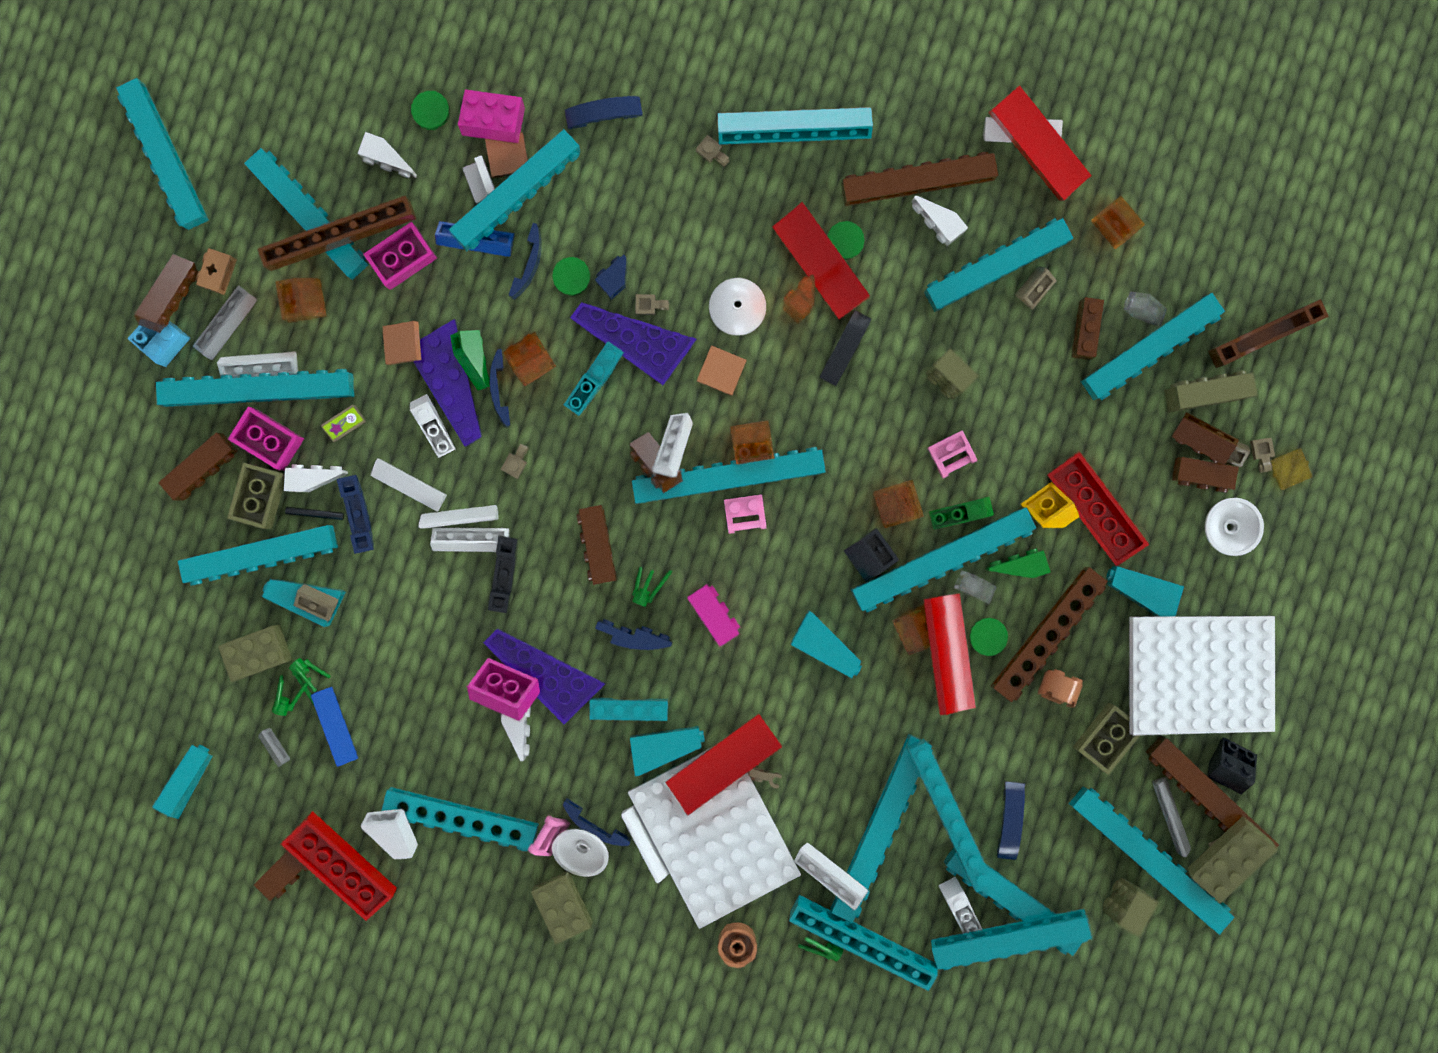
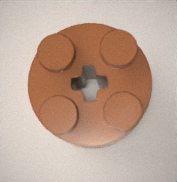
M1056 669L1054 671L1047 670L1037 694L1060 705L1066 702L1067 707L1075 708L1083 681L1076 677H1065L1064 672Z
M727 924L720 932L718 952L728 966L734 968L744 967L756 956V936L753 929L746 924ZM737 942L740 943L738 947H735Z

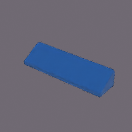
M439 221L435 232L436 244L464 249L450 234L449 229L454 224ZM494 230L488 237L484 236L479 241V245L471 251L510 257L514 233Z
M333 687L311 694L336 766L338 767L358 759Z

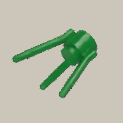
M639 567L635 588L632 593L634 596L632 601L646 607L647 603L652 602L654 596L672 574V570L668 571L651 595H649L650 591L647 588L654 570L650 571L643 588H639L642 567Z
M298 658L289 666L292 675L297 679L301 687L305 682L313 692H316V688L305 676L310 671L308 667L326 678H330V675L313 665L308 659L303 661L301 658ZM306 688L304 692L313 703L311 693L309 689Z
M280 675L272 712L276 715L286 716L288 711H293L294 705L308 686L306 683L303 684L293 701L289 703L287 697L281 696L284 681L283 675Z
M805 937V941L820 948L823 952L798 944L799 948L823 956L828 960L832 959L835 962L840 959L843 953V948L834 943L828 942L826 946H823L808 937Z

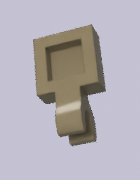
M709 135L695 149L699 155L710 163L715 159L725 167L729 162V157L720 152L722 146Z
M636 294V315H655V309L669 310L668 300H656V296L652 294Z
M1272 438L1250 441L1253 460L1259 459V472L1272 471L1270 458L1275 457Z
M520 444L515 455L509 453L501 470L519 479L528 463L523 458L529 447Z
M754 767L748 772L751 780L756 782H762V780L769 781L771 787L779 788V784L773 783V779L775 777L782 778L780 773H772L758 767Z

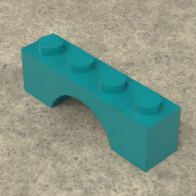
M590 699L589 720L667 721L668 699Z

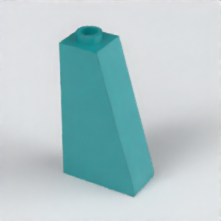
M1112 566L1108 570L1106 575L1108 586L1156 617L1176 616L1184 586L1118 566Z
M271 579L264 585L263 598L323 627L330 626L346 594L344 590L306 584L338 599L337 606L328 622L293 606L297 591L304 585L303 583Z
M808 610L790 644L850 678L854 675L857 676L862 667L860 665L861 661Z
M699 726L631 735L630 743L635 776H640L701 748V742H705L703 730L700 731Z
M200 744L198 747L191 745L152 808L169 817L179 819L213 757L208 754L209 749Z

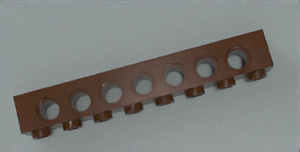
M1084 567L990 687L1008 701H1017L1023 693L1021 690L1025 685L1028 686L1035 678L1033 675L1037 670L1043 669L1046 665L1045 660L1049 655L1052 656L1058 650L1057 645L1061 640L1064 641L1069 636L1071 627L1073 625L1076 626L1081 621L1083 612L1085 610L1088 611L1093 606L1094 598L1104 592L1106 589L1105 584L1108 581L1090 567ZM1085 585L1089 587V593L1086 596L1082 593V588ZM1073 600L1078 604L1077 609L1074 611L1070 608V603ZM1064 615L1066 622L1061 626L1058 623V618ZM1052 630L1054 633V637L1052 640L1048 641L1046 638V634L1048 631ZM1040 645L1042 647V652L1040 655L1036 656L1034 653V649L1036 646ZM1028 660L1030 668L1024 671L1022 664ZM1017 675L1018 683L1011 685V677Z

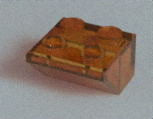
M1122 196L1118 197L1091 220L1114 249H1117L1145 226V223Z
M813 275L809 278L805 276L798 283L797 289L795 291L790 290L783 300V309L797 324L809 315L814 307L815 277Z
M292 278L275 281L282 320L293 323L327 316L319 278Z
M535 331L503 351L513 372L524 387L556 367V364Z
M768 420L730 426L736 465L775 459Z
M913 480L873 492L884 528L924 517Z
M924 604L892 620L908 655L930 647Z

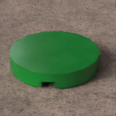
M424 91L414 98L411 105V113L413 119L420 127L427 130H436L448 121L450 107L442 94L436 91Z
M849 221L839 222L832 226L828 232V238L844 260L855 258L862 251L865 242L864 233L855 223Z
M567 257L556 264L553 269L552 278L554 285L561 293L575 296L587 289L591 274L584 261L575 257Z
M982 618L976 621L970 629V644L979 654L993 656L1002 652L1007 645L1008 632L1004 624L999 620Z

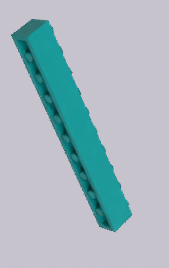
M336 369L335 373H328V370H317L316 374H309L308 371H298L297 375H290L289 372H278V376H271L270 373H259V377H252L251 374H240V378H233L232 375H221L220 379H213V376H202L201 380H194V377H182V381H175V378H163V382H156L157 405L163 407L354 397L353 374L347 372V369Z
M812 447L807 448L804 453H798V450L788 451L785 456H780L779 453L770 454L767 459H761L760 456L751 457L749 462L743 463L739 459L730 461V465L723 466L721 462L711 464L712 468L704 469V466L692 467L693 471L685 472V469H679L683 481L665 493L660 488L656 489L650 480L651 478H647V475L636 476V480H632L635 504L824 474L826 471L822 450Z
M1027 507L1021 508L851 589L860 610L870 612L877 608L876 604L881 602L887 604L893 601V596L897 594L901 596L911 592L910 588L916 585L918 588L925 586L929 583L928 580L933 577L939 579L945 576V572L950 569L956 571L964 567L963 563L967 561L973 563L981 559L980 555L984 553L989 555L998 551V546L1004 544L1006 547L1015 543L1014 539L1019 536L1025 538L1032 535V530L1036 529V526Z
M908 734L846 872L867 890L870 883H874L876 880L878 865L883 864L885 859L884 852L893 842L892 834L894 830H898L901 824L900 816L902 812H906L909 806L910 794L913 795L917 788L915 783L920 775L907 750V746L921 739ZM868 890L867 894L863 898L864 901H866V899L868 898L870 890ZM835 896L830 910L832 914L853 923L854 919L859 917L862 908L860 903L854 910L839 897Z
M1083 786L1068 804L1220 935L1235 918L1229 913L1231 909L1223 902L1219 904L1195 880L1189 878L1186 875L1187 870L1180 864L1175 866L1171 862L1173 858L1165 851L1159 852L1156 849L1158 845L1150 838L1148 840L1142 837L1144 833L1135 825L1133 827L1128 825L1127 822L1129 820L1121 813L1117 815L1112 811L1114 807L1106 800L1102 802L1098 798L1100 794L1093 788L1088 790Z

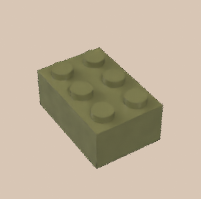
M951 349L944 353L926 372L928 375L927 379L933 385L937 384L945 397H951L952 399L962 394L979 376Z
M243 463L227 519L263 529H272L284 488L285 473Z
M280 625L262 629L218 646L231 682L292 661Z
M1107 703L1074 744L1073 748L1102 772L1109 775L1140 735H1131L1130 717L1115 705Z
M565 871L533 887L531 891L532 896L555 945L591 928L593 921L570 872Z
M1121 877L1113 885L1111 896L1104 901L1103 911L1120 927L1140 937L1159 902L1142 888Z

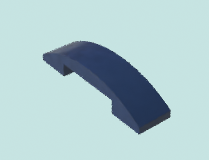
M639 96L606 98L565 109L568 130L585 127L588 123L621 117L629 119L643 116Z
M536 223L532 224L527 242L533 248L522 279L514 277L508 295L514 300L529 286L540 262L541 234Z
M498 349L491 365L489 389L494 410L504 427L508 428L510 427L508 406L500 407L496 371H503L504 366L502 349Z
M357 475L338 478L337 483L340 495L344 499L352 533L350 538L354 554L374 550L369 514Z
M1005 781L1003 793L1004 809L1001 836L998 839L997 858L1017 860L1023 828L1025 784Z
M568 798L565 800L563 806L569 817L579 828L594 834L602 842L612 845L629 846L632 838L616 828L612 835L579 815L583 809L581 806Z

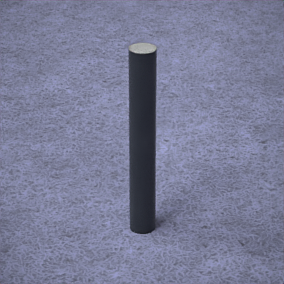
M286 507L285 514L344 520V513L294 507Z

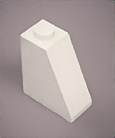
M403 809L366 814L361 824L362 829L393 859L413 857L418 843Z

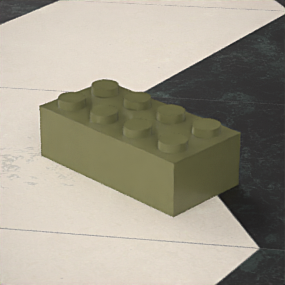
M1246 370L1229 375L1221 374L1211 378L1203 377L1193 381L1176 382V384H1171V388L1164 390L1168 413L1258 396L1254 373L1246 374Z
M1242 816L1188 867V871L1193 880L1218 902L1222 903L1278 850L1271 839L1247 818Z

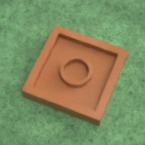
M520 133L518 143L485 139L492 178L510 176L528 161L523 133Z
M417 321L382 326L386 365L421 360L419 324Z
M711 346L697 382L732 396L747 360Z

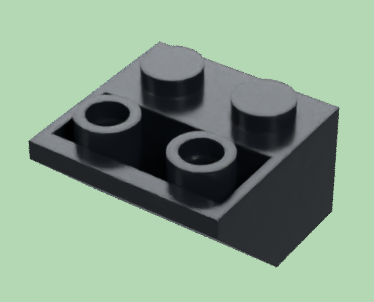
M877 528L844 550V553L865 582L899 561Z
M1223 737L1209 761L1207 777L1242 795L1255 784L1257 754Z

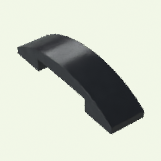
M856 310L854 311L819 378L837 386L872 320L871 318Z
M498 536L493 585L488 610L508 612L517 559V538Z

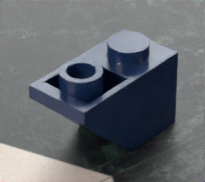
M624 254L621 257H615L611 261L609 268H603L596 275V283L611 300L626 288L628 261Z

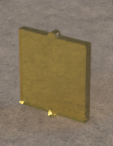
M1301 448L1270 460L1274 473L1273 477L1276 478L1280 490L1313 477L1308 466L1309 462L1306 461Z

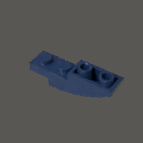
M603 619V622L599 620L595 629L613 636L610 643L625 648L655 650L671 647L673 643L670 640V636L662 633L659 636L652 633V629L642 626L641 629L637 628L635 634H632L631 629L624 626L617 628L613 626L614 622Z

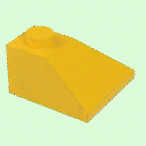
M1052 482L1021 503V506L1023 508L1027 507L1030 515L1043 528H1064L1079 517L1075 504Z

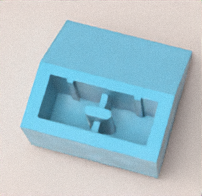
M169 321L168 326L164 327L161 333L139 325L127 339L156 364L166 367L190 340V337Z

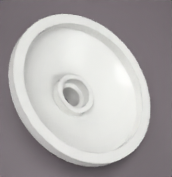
M732 278L719 284L713 291L709 302V312L714 324L721 331L730 335H745L754 331L762 323L766 313V300L763 292L755 283L743 278ZM737 301L742 304L739 308L734 306V303Z
M1240 498L1224 499L1215 504L1207 514L1205 520L1206 537L1213 548L1225 555H1244L1252 551L1259 544L1263 536V518L1259 510L1247 500ZM1228 524L1232 526L1230 531L1227 529Z
M565 830L557 835L552 845V853L557 863L566 871L578 876L589 877L601 873L606 868L609 860L608 851L604 843L594 834L584 830Z

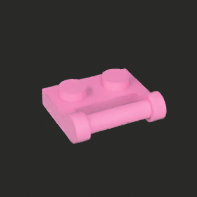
M963 430L927 448L942 478L947 477L949 473L969 463L977 462V458ZM963 451L966 452L967 456L944 467L943 461Z
M762 495L724 500L729 534L734 533V531L754 528L767 529ZM759 514V520L733 524L732 518Z
M548 815L545 819V825L534 843L530 844L528 851L538 856H552V845L558 834L567 830L570 822L566 819L553 818Z

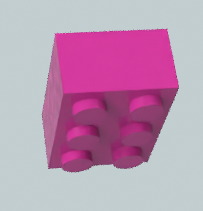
M465 90L458 121V127L462 136L518 143L525 111L522 97Z
M412 222L364 253V256L380 280L389 290L437 259L420 231Z
M248 406L228 440L275 469L285 471L304 438L261 411Z
M706 584L688 596V600L718 645L722 646L739 634L738 629L740 626L734 617L730 619L727 613L730 611L725 603H720L716 598L719 594L713 585L709 587Z
M489 658L467 686L471 701L519 722L540 693L538 679Z

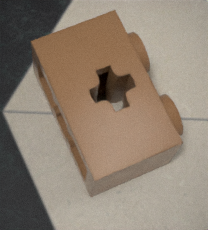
M208 248V251L203 256L202 269L196 276V285L225 295L237 259Z

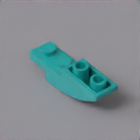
M608 341L587 373L582 376L564 403V406L580 416L612 374L624 352Z

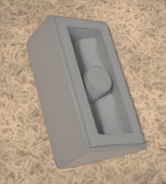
M271 728L263 730L258 735L278 767L290 760Z

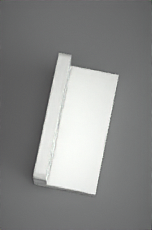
M482 156L474 158L476 163L463 168L477 204L495 190Z

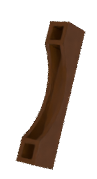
M1320 299L1211 349L1208 353L1215 368H1219L1274 341L1329 317Z

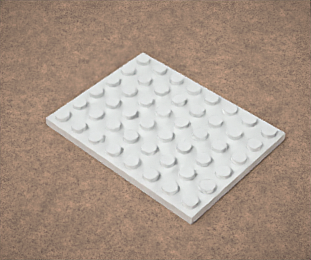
M1275 616L1130 617L1131 735L1275 732Z
M706 751L628 791L634 806L699 929L801 876L753 781L748 776V772L687 816L665 781Z

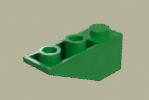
M480 330L458 331L450 335L453 354L476 389L480 391L490 387V378L487 374L486 357L483 352V339L480 335Z
M989 496L929 511L933 530L990 517L994 515Z
M1037 548L1027 550L1026 555L1020 557L1019 554L1007 557L1008 561L1002 563L1001 560L989 563V567L985 568L986 571L1026 578H1035L1051 573L1044 550L1038 551Z

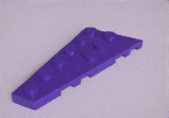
M582 302L570 317V319L606 344L609 341L624 352L622 357L662 386H664L697 340L693 337L681 335L680 333L662 329L661 327Z
M453 319L420 339L421 360L413 362L463 445L467 447L480 439L482 434L469 377L453 354L450 335L458 332L456 320Z
M496 629L483 642L506 666L538 679L540 693L537 698L563 724L606 684L500 629Z

